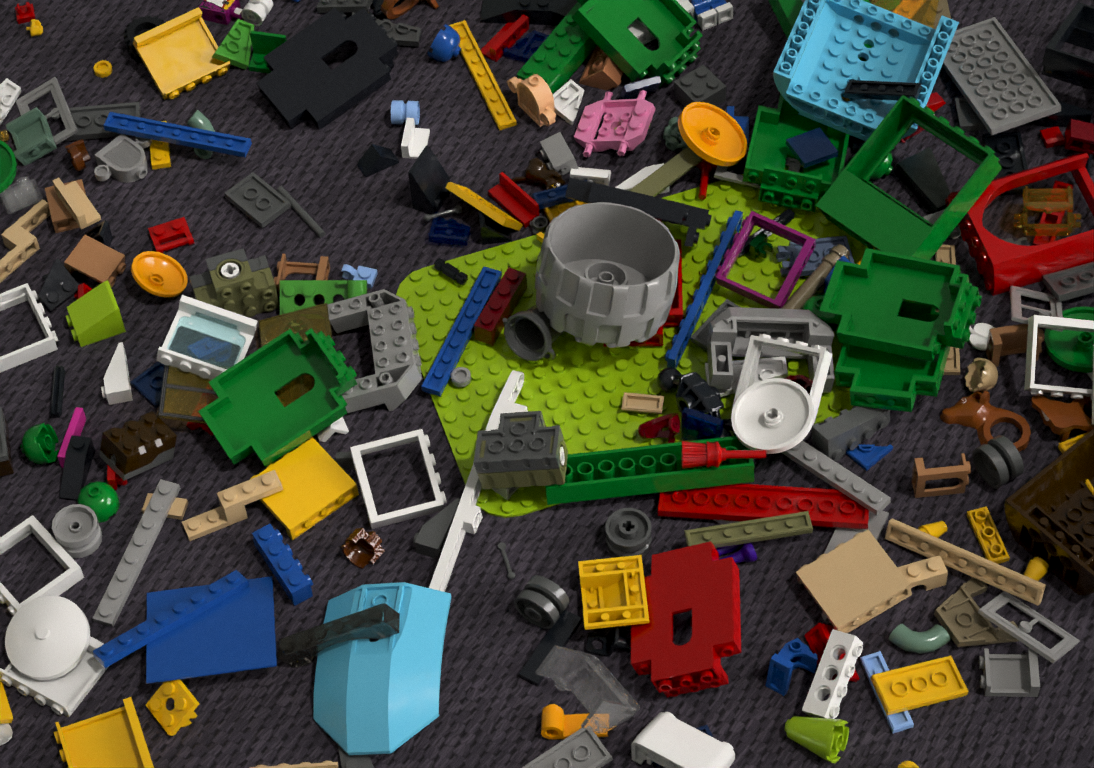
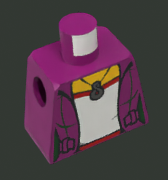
M204 0L199 6L202 11V19L228 25L233 18L243 19L241 15L243 9L240 7L239 0Z

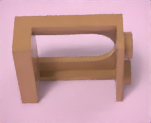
M282 254L281 261L277 263L278 276L274 277L278 296H280V280H285L290 274L317 275L316 280H328L330 272L329 258L321 256L319 264L287 262L286 255ZM298 294L296 297H304V296L301 295V294ZM318 294L315 298L324 299V296Z
M961 454L960 465L928 469H925L923 458H914L912 485L915 498L965 493L966 485H969L968 474L971 473L970 462L966 461L965 454ZM958 478L959 484L956 486L925 489V482L928 480Z

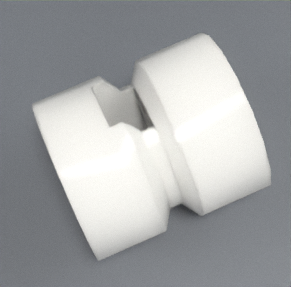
M249 0L241 12L242 18L248 23L260 26L272 9L273 1Z

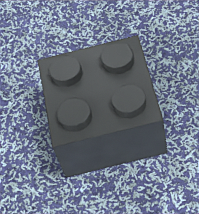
M701 65L674 81V97L685 107L693 102H705L718 106L726 101V86L708 68Z

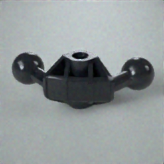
M672 367L664 368L659 372L657 376L658 387L665 393L677 391L676 402L679 411L683 415L708 413L712 430L709 432L707 439L732 436L730 431L723 428L719 409L724 408V404L716 387L709 386L697 372L684 375Z

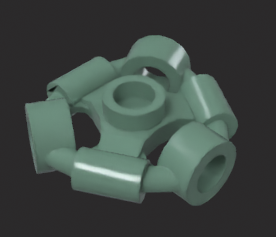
M673 117L668 121V126L664 128L663 139L666 141L665 145L672 151H675L677 148L684 150L688 147L679 132L678 117Z

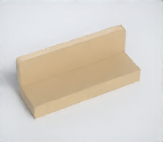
M60 178L52 180L56 194L81 230L101 220V216L76 181L64 185Z

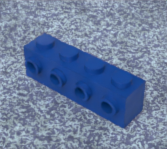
M268 524L253 532L252 537L255 547L293 605L296 606L313 596L311 589L313 582L308 574H303V567L300 561L293 559V552L290 546L283 544V537L279 530H274L271 524Z

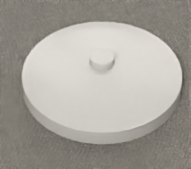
M783 378L765 379L749 386L737 398L731 414L732 427L738 440L750 450H766V454L784 452L799 444L808 435L814 422V406L807 391L798 383Z
M60 596L36 598L21 607L11 619L5 636L7 656L16 669L30 678L51 680L61 677L74 669L83 659L89 646L90 626L83 611L72 601Z

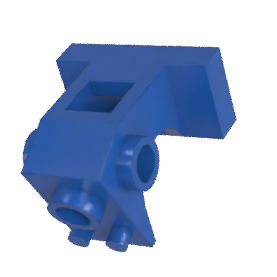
M799 638L786 643L778 654L775 653L770 660L765 686L785 696L789 690L792 671L801 667L815 673L818 655L816 653L813 654L810 648L803 644Z

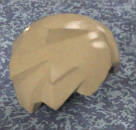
M975 358L974 362L967 367L968 373L964 376L966 380L965 385L969 388V391L973 392L991 390L997 383L998 370L991 361L984 358Z

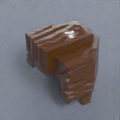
M356 528L345 540V544L342 545L343 554L352 564L360 569H363L366 565L374 564L379 559L378 557L385 552L380 545L382 539H380L375 531L365 532L363 528Z

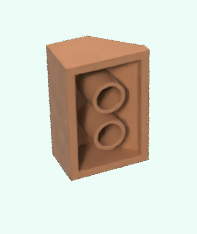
M597 45L579 83L609 90L616 88L621 83V77L624 72Z

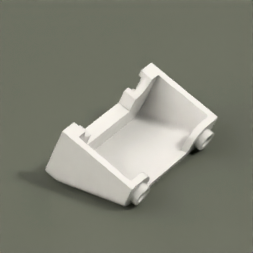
M670 712L658 713L631 744L632 760L639 764L647 760L649 765L655 762L665 768H730L735 760V752L732 745L727 742H721L678 720Z

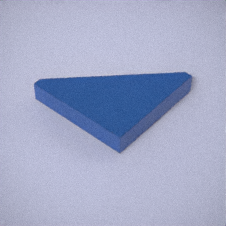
M859 444L854 450L848 449L846 455L867 471L892 451L893 446Z

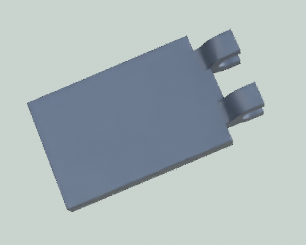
M847 236L815 239L816 247L800 276L811 275L822 263L821 260L824 256L830 254L829 251L838 244L848 249L850 252L848 260L854 263ZM789 241V246L777 247L776 259L777 262H782V268L780 269L782 277H787L802 249V246Z

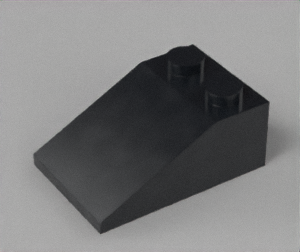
M425 146L409 170L408 176L413 209L432 215L441 209L444 198L450 195L451 191L445 188L450 179L431 148Z

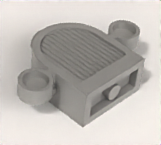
M120 134L95 154L98 165L94 169L96 179L98 181H106L112 176L117 181L124 183L143 179L147 175L148 170L143 149L149 147L152 140L136 137V142H134L126 135Z

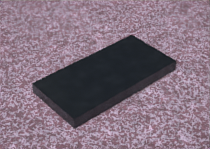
M1020 132L997 133L994 135L982 134L983 146L985 147L986 145L995 152L994 155L999 158V164L1002 167L994 179L1028 169ZM1031 183L1008 190L999 196L1032 194Z

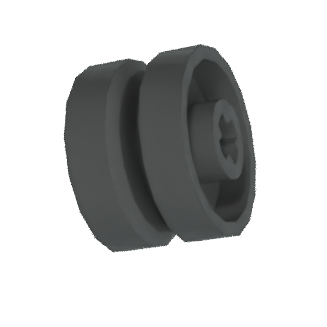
M998 435L988 441V444H982L973 450L972 458L976 470L992 488L998 489L1009 480L1015 479L1024 472L1020 453L1015 445L1003 435Z
M622 508L608 517L605 524L606 546L610 554L614 557L642 555L643 558L649 552L652 545L651 521L648 516L638 509Z
M538 575L532 576L529 579L524 590L520 592L514 601L515 608L526 620L544 629H551L559 619V614H562L570 603L566 592L552 580Z

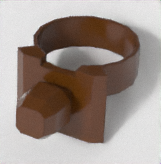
M83 139L65 146L67 153L71 155V163L76 171L79 172L86 169L85 162L90 161L91 158L86 150Z

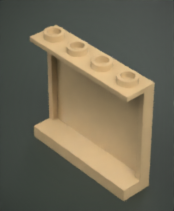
M869 530L857 533L851 540L837 545L834 550L820 555L817 560L803 565L796 572L798 583L805 586L832 623L834 630L844 633L851 632L912 595L910 583Z

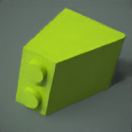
M108 280L67 306L69 315L65 317L69 327L73 326L74 329L71 330L74 341H79L80 347L126 332L118 304Z

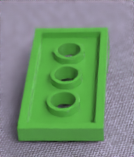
M280 280V317L334 303V297L337 294L342 295L344 300L367 294V280ZM298 294L305 297V303L302 306H298L295 303V297ZM318 294L323 295L325 299L324 304L321 306L316 305L314 302V298ZM302 315V317L308 320H325L318 315Z

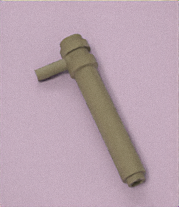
M841 244L833 246L829 251L830 254L824 256L821 260L822 263L780 309L801 310L805 301L812 297L825 283V278L833 269L837 260L843 255L848 259L850 255L848 249Z

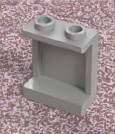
M984 648L983 656H979V669H983V675H980V688H984L985 696L1038 697L1040 679L1037 652L1028 648L1027 655L989 654V648Z

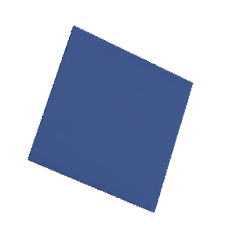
M273 577L247 579L249 587L147 644L146 683L277 666ZM208 585L147 593V620Z

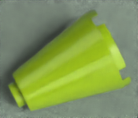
M793 716L787 720L785 732H787V737L824 760L836 763L841 758L837 756L839 751H844L846 748L849 727L845 726L848 722L842 719Z

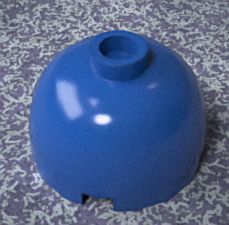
M447 24L444 25L446 28L444 31L441 29L431 44L433 51L432 53L428 51L427 55L441 62L448 61L453 56L457 57L462 49L459 47L460 35Z

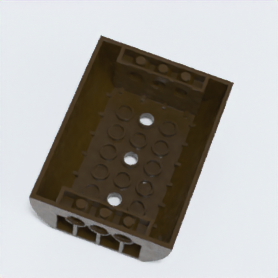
M1094 429L1005 500L1006 519L1015 541L1034 557H1039L1046 561L1049 565L1048 569L1078 595L1094 593V495H1092L1085 484L1088 479L1094 487Z

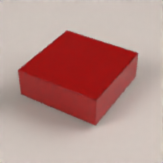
M1058 126L1040 130L1039 135L1046 148L1064 144L1065 139Z

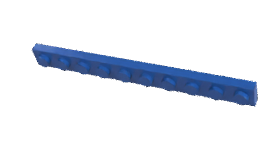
M735 210L733 216L728 218L727 229L721 233L719 246H715L713 260H709L706 268L707 273L706 275L703 274L700 280V288L694 292L693 303L687 307V316L680 322L678 335H674L672 349L667 350L665 356L667 368L672 367L676 369L716 283L715 274L719 265H723L725 261L724 255L728 249L731 250L734 244L732 243L733 238L740 231L743 220V212Z

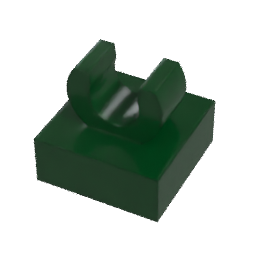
M760 232L749 243V256L753 259H756L758 256L765 259L766 252L764 250L773 251L772 244L767 242V235L763 232Z

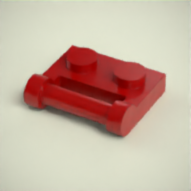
M185 217L148 228L156 252L163 253L188 244L190 246L195 244Z

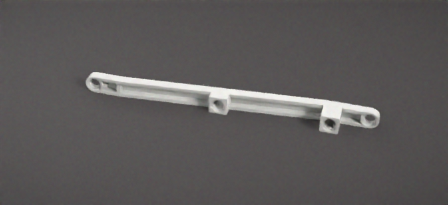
M513 370L510 373L491 413L485 431L499 428L500 413L528 412L527 406L515 403L524 383L523 372ZM474 463L432 577L430 589L445 592L466 532L475 534L483 518L480 507L476 506L482 486Z

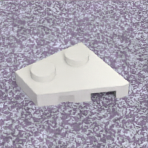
M570 79L553 94L555 113L570 125L574 124L584 95V89Z

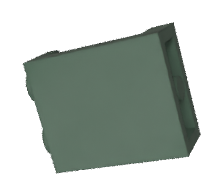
M37 107L5 125L6 129L12 134L17 149L14 151L15 157L24 166L57 148L46 116Z

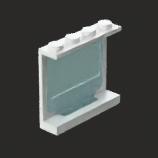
M182 295L178 312L162 347L159 346L156 361L212 380L245 358L255 335L258 321Z

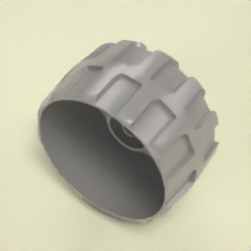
M597 202L568 208L558 217L553 218L547 226L541 251L538 255L535 289L537 290L536 306L538 311H544L550 319V326L559 333L565 331L573 335L577 342L586 345H594L597 342L605 343L609 348L628 346L631 341H646L657 333L658 328L666 322L671 309L678 278L680 258L678 243L661 221L631 206Z

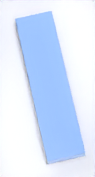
M881 651L860 657L862 667L892 733L912 728L914 723L908 710L891 715L886 714L870 678L873 674L889 671Z

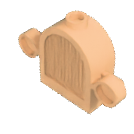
M533 74L525 80L514 76L507 81L510 90L513 93L517 92L518 105L540 127L543 125L550 126L555 123L554 97L549 86L541 76Z

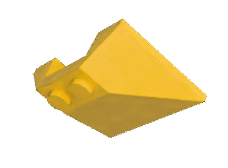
M642 555L578 561L585 630L649 623Z

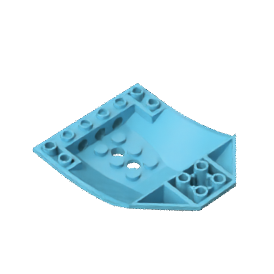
M405 582L364 584L328 600L317 656L313 719L348 755L391 754L440 716L441 664L452 597L451 593ZM382 617L380 621L374 622L377 618ZM376 634L381 636L376 642L369 641Z

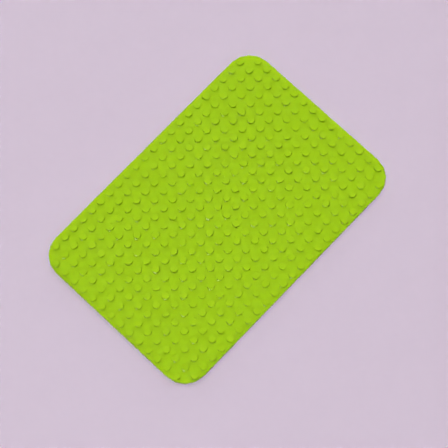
M802 165L800 166L799 173H803L804 168ZM785 166L784 170H789V166ZM721 180L708 184L706 199L704 200L698 198L700 187L662 198L709 210L708 214L712 215L709 227H705L704 230L696 229V232H699L697 245L693 244L692 248L684 246L689 227L662 221L674 239H681L683 319L687 316L686 310L688 305L693 303L695 290L700 288L702 275L707 273L706 268L709 260H713V252L715 246L720 244L721 233L727 229L728 218L733 216L735 210L743 212V219L749 216L751 211H754L773 220L785 210L791 209L795 214L794 219L785 224V226L814 239L847 236L855 264L860 261L867 248L828 221L817 207L815 212L758 201L760 188ZM755 225L750 235L759 230L760 227ZM773 233L767 237V242L772 244L773 251L764 250L766 252L765 259L760 256L753 259L749 256L748 251L737 258L727 278L775 300L786 279L780 273L782 262H777L776 259L777 247L789 246V240ZM537 235L446 261L445 264L449 263L459 269L460 272L462 271L468 275V281L464 285L446 276L442 271H438L434 268V265L413 271L400 283L396 295L405 299L409 307L412 306L415 315L413 319L417 329L416 339L419 344L418 353L422 365L420 367L424 380L483 267L501 271L502 277L508 267L526 273L527 289L512 315L520 311H526L536 305V265L542 247V242L537 240ZM809 276L799 277L789 298L798 290V288L806 281V279ZM716 282L692 335L726 299L744 308L768 307L726 289ZM824 284L813 296L825 295ZM663 327V346H627L619 348L603 347V343L597 342L594 345H586L577 342L573 335L564 332L552 344V349L555 353L554 360L542 358L537 361H527L518 357L506 342L504 328L493 346L475 340V332H473L455 367L467 368L471 373V382L465 387H456L452 384L450 377L441 397L430 394L465 485L474 462L478 431L486 430L491 413L513 370L524 373V383L515 403L527 406L528 411H541L546 427L560 425L568 454L667 444L669 438L642 439L638 428L640 424L671 413H679L681 423L680 433L675 437L674 443L707 439L709 432L712 430L708 413L683 415L677 406V391L665 393L657 385L659 372L667 368L665 356L667 350L672 349V341L674 335H678L679 327ZM838 327L833 331L834 338L831 345L834 377L843 343L838 341ZM690 338L676 369L684 375L697 372L707 382L705 363H708L707 351L692 343ZM732 356V361L745 360V357ZM786 358L788 376L803 375L809 378L807 359ZM834 379L831 392L822 393L814 424L822 423L830 416L834 419L844 409L852 410L853 405H851L850 401L851 387L836 386V379ZM624 392L664 396L662 414L621 410ZM736 393L721 397V401L724 404V408L719 409L721 419H731L732 405ZM668 427L662 428V431L669 430ZM537 485L519 487L508 500L504 499L503 496L496 493L492 488L481 489L476 506H479L481 510L489 515L503 518L522 516L558 505H547L545 486Z

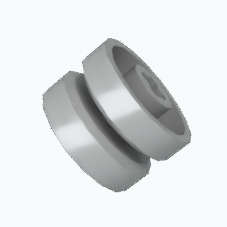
M82 504L66 506L56 513L52 520V531L56 541L72 558L86 557L99 548L102 542V531L96 514L90 507Z

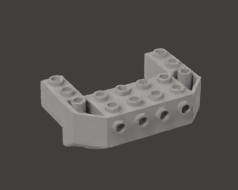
M385 289L328 304L329 321L336 333L369 325L375 374L355 379L357 385L341 394L348 404L345 406L347 413L384 403L389 411H394L407 399L422 380L420 367L422 364L418 353L419 344L416 339L417 329L413 319L415 315L412 306L409 307L405 299Z
M728 307L711 321L706 338L709 386H714L717 389H730L733 379L732 356H746L751 335L759 336L760 334H766L774 340H777V337L788 339L789 343L793 344L796 341L807 343V347L814 348V345L826 347V351L832 354L831 345L834 332L828 324L810 310ZM765 346L762 347L760 357L785 356V358L807 359L809 379L814 380L819 361L818 357ZM833 357L831 358L823 389L825 393L831 392L835 379Z

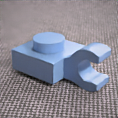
M344 264L341 272H344L342 278L367 280V288L371 289L378 274L377 269L358 266L356 270L347 264Z

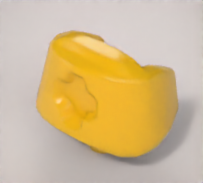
M32 19L30 27H26V30L30 31L31 37L42 35L43 26H41L39 20Z

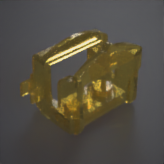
M1025 186V189H1023L1022 214H1014V220H1019L1014 222V227L1022 228L1026 236H1069L1072 233V228L1081 227V222L1075 221L1081 220V214H1072L1073 191L1071 186H1068L1067 189H1028V186ZM1028 209L1045 212L1046 214L1067 210V224H1028Z

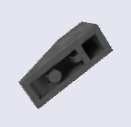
M459 498L422 525L420 532H417L413 539L416 553L439 560L460 502Z

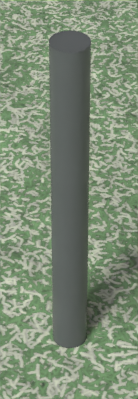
M283 186L277 188V192L291 203V207L320 238L326 235V232Z

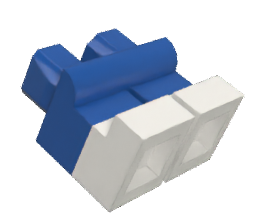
M691 0V4L694 6V19L702 31L716 26L717 23L721 24L733 19V6L730 2L727 3L725 0Z

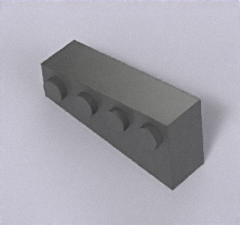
M853 406L850 411L844 409L840 411L838 417L833 419L830 416L824 420V424L819 425L816 423L812 425V447L830 459L839 461L848 449L854 450L861 442L870 439L875 432L885 428L890 422V410Z

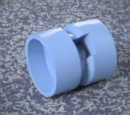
M392 100V124L403 125L406 122V118H414L415 125L419 124V101H408L405 104L402 100Z

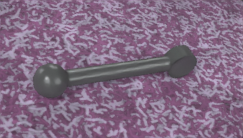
M455 206L451 210L432 215L426 214L424 215V220L430 221L432 218L454 212L461 213L462 207Z
M501 542L498 544V550L502 552L508 571L507 577L512 580L515 578V573L511 570L505 551L506 544Z

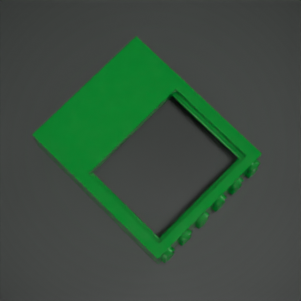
M902 95L815 206L828 221L869 249L930 260L1001 171L1002 167L999 164V158L994 155L995 152L986 145L982 147L976 138L971 135L967 137L964 135L965 132L958 126L953 128L944 117H936L935 113L927 106L923 108L919 106L920 103L913 97L907 98ZM913 123H916L980 165L934 224L868 181Z

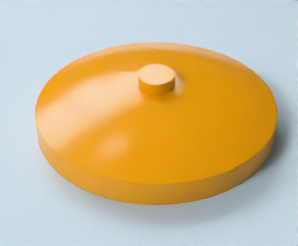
M693 102L688 104L678 117L679 132L688 147L702 159L718 166H733L739 163L747 152L746 136L736 120L721 108L705 102Z

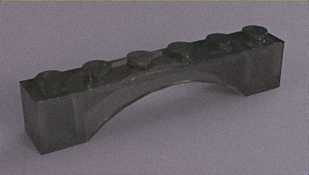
M382 603L279 639L278 658L292 668H297L311 663L320 651L331 645L355 639H383L398 634L400 614L387 604Z

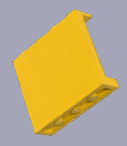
M199 7L133 39L134 47L164 100L167 98L174 99L184 90L187 92L191 91L201 82L203 84L208 83L212 80V77L216 75L222 76L230 68V61L223 62L212 58L218 49V45L202 19V11Z
M313 437L300 444L292 452L285 454L277 462L270 464L258 475L250 478L253 479L270 471H276L283 490L259 500L286 528L287 535L292 540L359 495L357 484Z
M131 697L123 699L125 705L123 707L62 728L59 722H55L58 731H55L54 735L57 744H62L63 749L59 750L63 763L67 762L68 768H154Z

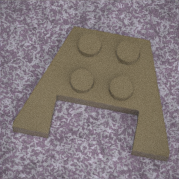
M973 577L935 610V617L948 632L957 647L1018 642L1019 640L1001 628H994L988 619L978 613L980 608L972 597L986 592L988 586L985 582ZM1011 621V622H1010V623H1012L1013 625H1015L1016 627H1018V626L1015 624L1014 621Z

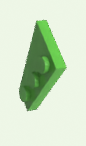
M237 19L212 58L223 62L230 61L231 65L246 70L249 66L252 46L250 32L254 31L255 25Z

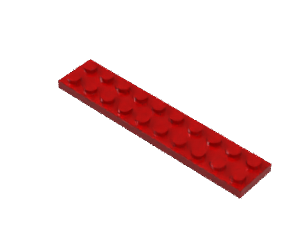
M731 484L660 492L658 516L747 521L808 511L812 526L868 529L869 519L868 509L836 489Z

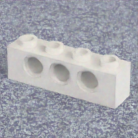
M832 629L802 711L808 716L835 719L838 716L841 700L847 693V684L855 671L856 660L863 650V642L858 637ZM845 653L844 658L839 660L840 656ZM837 673V677L831 680L833 675ZM830 694L829 698L824 701V697Z

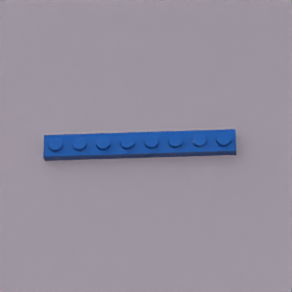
M114 112L109 113L103 125L105 131L245 158L252 144L250 138Z
M488 267L482 268L421 386L422 391L441 397L452 371L458 364L474 332L475 322L502 278L501 271Z
M235 570L93 650V655L106 668L249 587L248 580L239 571Z

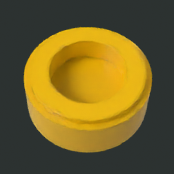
M106 60L98 61L93 67L95 75L100 78L108 77L113 71L111 63Z

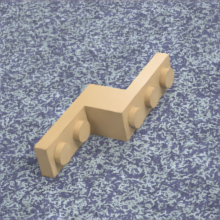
M42 199L35 204L26 214L21 216L1 234L5 246L11 251L0 260V283L40 249L37 238L30 232L51 215L48 202Z
M270 471L218 492L217 496L220 507L182 521L189 541L247 519L245 505L283 490L276 471Z

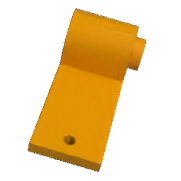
M549 704L542 709L541 735L546 739H566L587 724H589L597 737H608V712L564 715L563 709L555 704Z

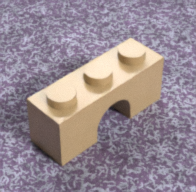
M940 555L897 567L910 583L911 588L917 585H924L927 591L946 585L948 571Z

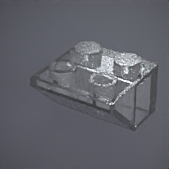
M28 176L16 179V184L10 185L5 191L0 193V204L8 215L44 199L35 179L28 178Z

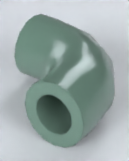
M199 110L195 111L186 124L189 127L215 132L211 122ZM194 148L196 155L203 159H209L213 154V151Z
M900 624L892 631L889 640L905 651L922 654L934 652L950 641V636L938 624L924 632H916L904 624Z

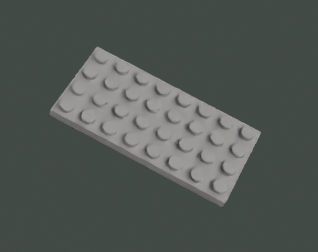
M995 17L955 31L942 67L991 135L1061 111V104Z

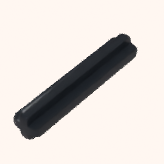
M55 366L53 370L50 405L52 418H60L62 415L65 369L63 366Z

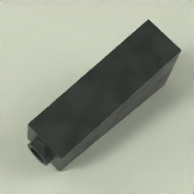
M930 147L898 163L896 175L931 214L947 208L945 199L950 194V190Z

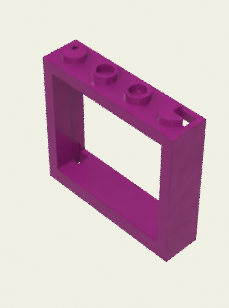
M751 211L750 215L743 219L741 225L743 228L740 233L737 232L735 234L731 250L728 249L726 251L723 265H719L715 274L716 282L718 285L768 308L780 309L787 302L816 247V240ZM755 225L802 246L775 300L727 278Z

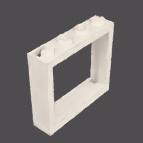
M28 283L1 293L0 311L28 300L46 339L1 356L0 373L58 350L56 342L59 340L55 331H50L49 328L52 327L48 316H43L45 310L41 303L37 304L36 300H39L35 290L31 291Z
M1040 315L1029 317L1024 391H1031L1032 395H1043V392L1051 393L1052 397H1063V394L1071 395L1072 399H1083V396L1091 397L1092 400L1093 389L1034 384L1038 327L1094 332V321Z
M760 334L759 336L751 335L732 406H734L741 393L753 385L763 346L818 357L819 361L809 395L814 406V425L832 354L826 351V347L814 345V348L807 347L808 344L801 341H796L793 344L789 343L788 339L777 337V340H774L766 334Z
M422 429L350 447L371 529L440 512L444 509V503H447L444 491L440 492L438 486L441 484L440 475L438 472H434L435 458L433 453L429 454V437L424 435ZM419 441L435 501L377 515L361 455Z
M33 515L0 537V555L33 533L66 571L20 604L0 582V603H6L9 606L7 609L12 616L28 602L43 596H59L84 578L81 567Z

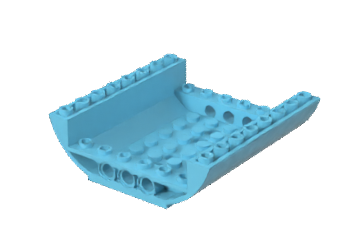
M805 0L773 71L774 82L783 98L799 111V115L867 141L897 101L849 98L850 101H844L842 97H845L844 91L849 80L921 83L922 90L917 101L920 103L919 106L924 108L927 105L959 22L941 16L936 29H933L863 0ZM864 44H868L872 48H867L864 46ZM858 57H863L867 61H861ZM913 123L902 139L913 134L917 130L918 125Z

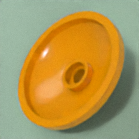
M155 251L142 252L134 258L131 264V273L137 284L152 295L175 297L180 295L187 286L188 277L184 268L175 259L166 254Z

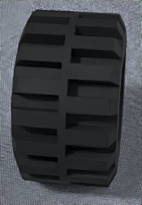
M151 15L141 16L139 19L132 20V23H128L127 28L124 29L127 52L136 62L141 61L143 63L133 45L134 37L166 23L162 18L158 19L157 16L151 17Z

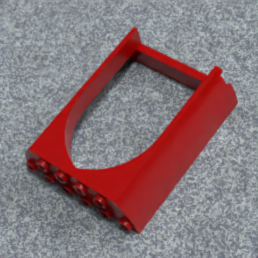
M1087 153L1076 154L994 179L959 222L961 237L963 241L967 242L970 256L974 257L977 263V270L985 279V287L987 290H990L993 296L1010 291V286H1027L1042 281L1043 275L1094 262V229L1043 245L1025 246L999 239L987 231L982 223L983 212L986 207L1000 194L1071 171L1094 216V183L1085 167L1089 158ZM960 190L954 191L948 195V197L945 199L947 207L956 197Z

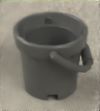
M534 305L526 311H520L510 316L508 319L503 318L506 342L518 357L527 361H537L542 358L554 360L555 353L552 349V344L565 331L559 333L550 326V319L544 311L539 312L537 306Z

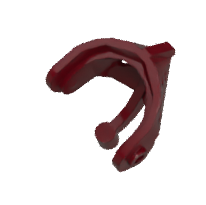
M671 413L640 424L638 428L640 437L642 439L669 438L667 443H674L675 437L680 433L679 413ZM668 427L669 430L662 431V428Z

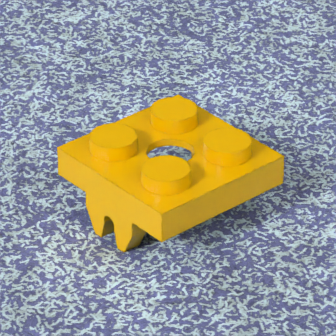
M179 679L164 681L147 702L146 707L167 734L174 736L181 727L192 724L189 719L197 717L194 710L200 703ZM169 698H173L175 701V707L171 711L166 708V702Z

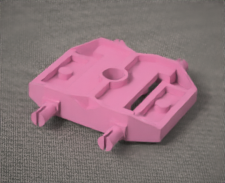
M640 90L636 99L611 100L613 93L606 91L603 100L585 106L574 135L576 142L585 148L583 156L590 157L591 152H603L609 149L617 150L619 156H624L626 151L634 150L645 140L655 112L654 104L644 100L647 95L645 90ZM604 115V117H603L604 120H603L602 126H601V128L598 130V127H599V124H600V122H601L602 116ZM597 130H598V133H599V134H598V137H597V139H594V138H595V135H596V132H597Z

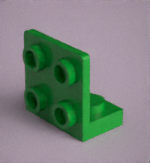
M251 31L250 38L253 56L248 66L249 71L269 74L271 71L265 64L264 56L286 42V36Z

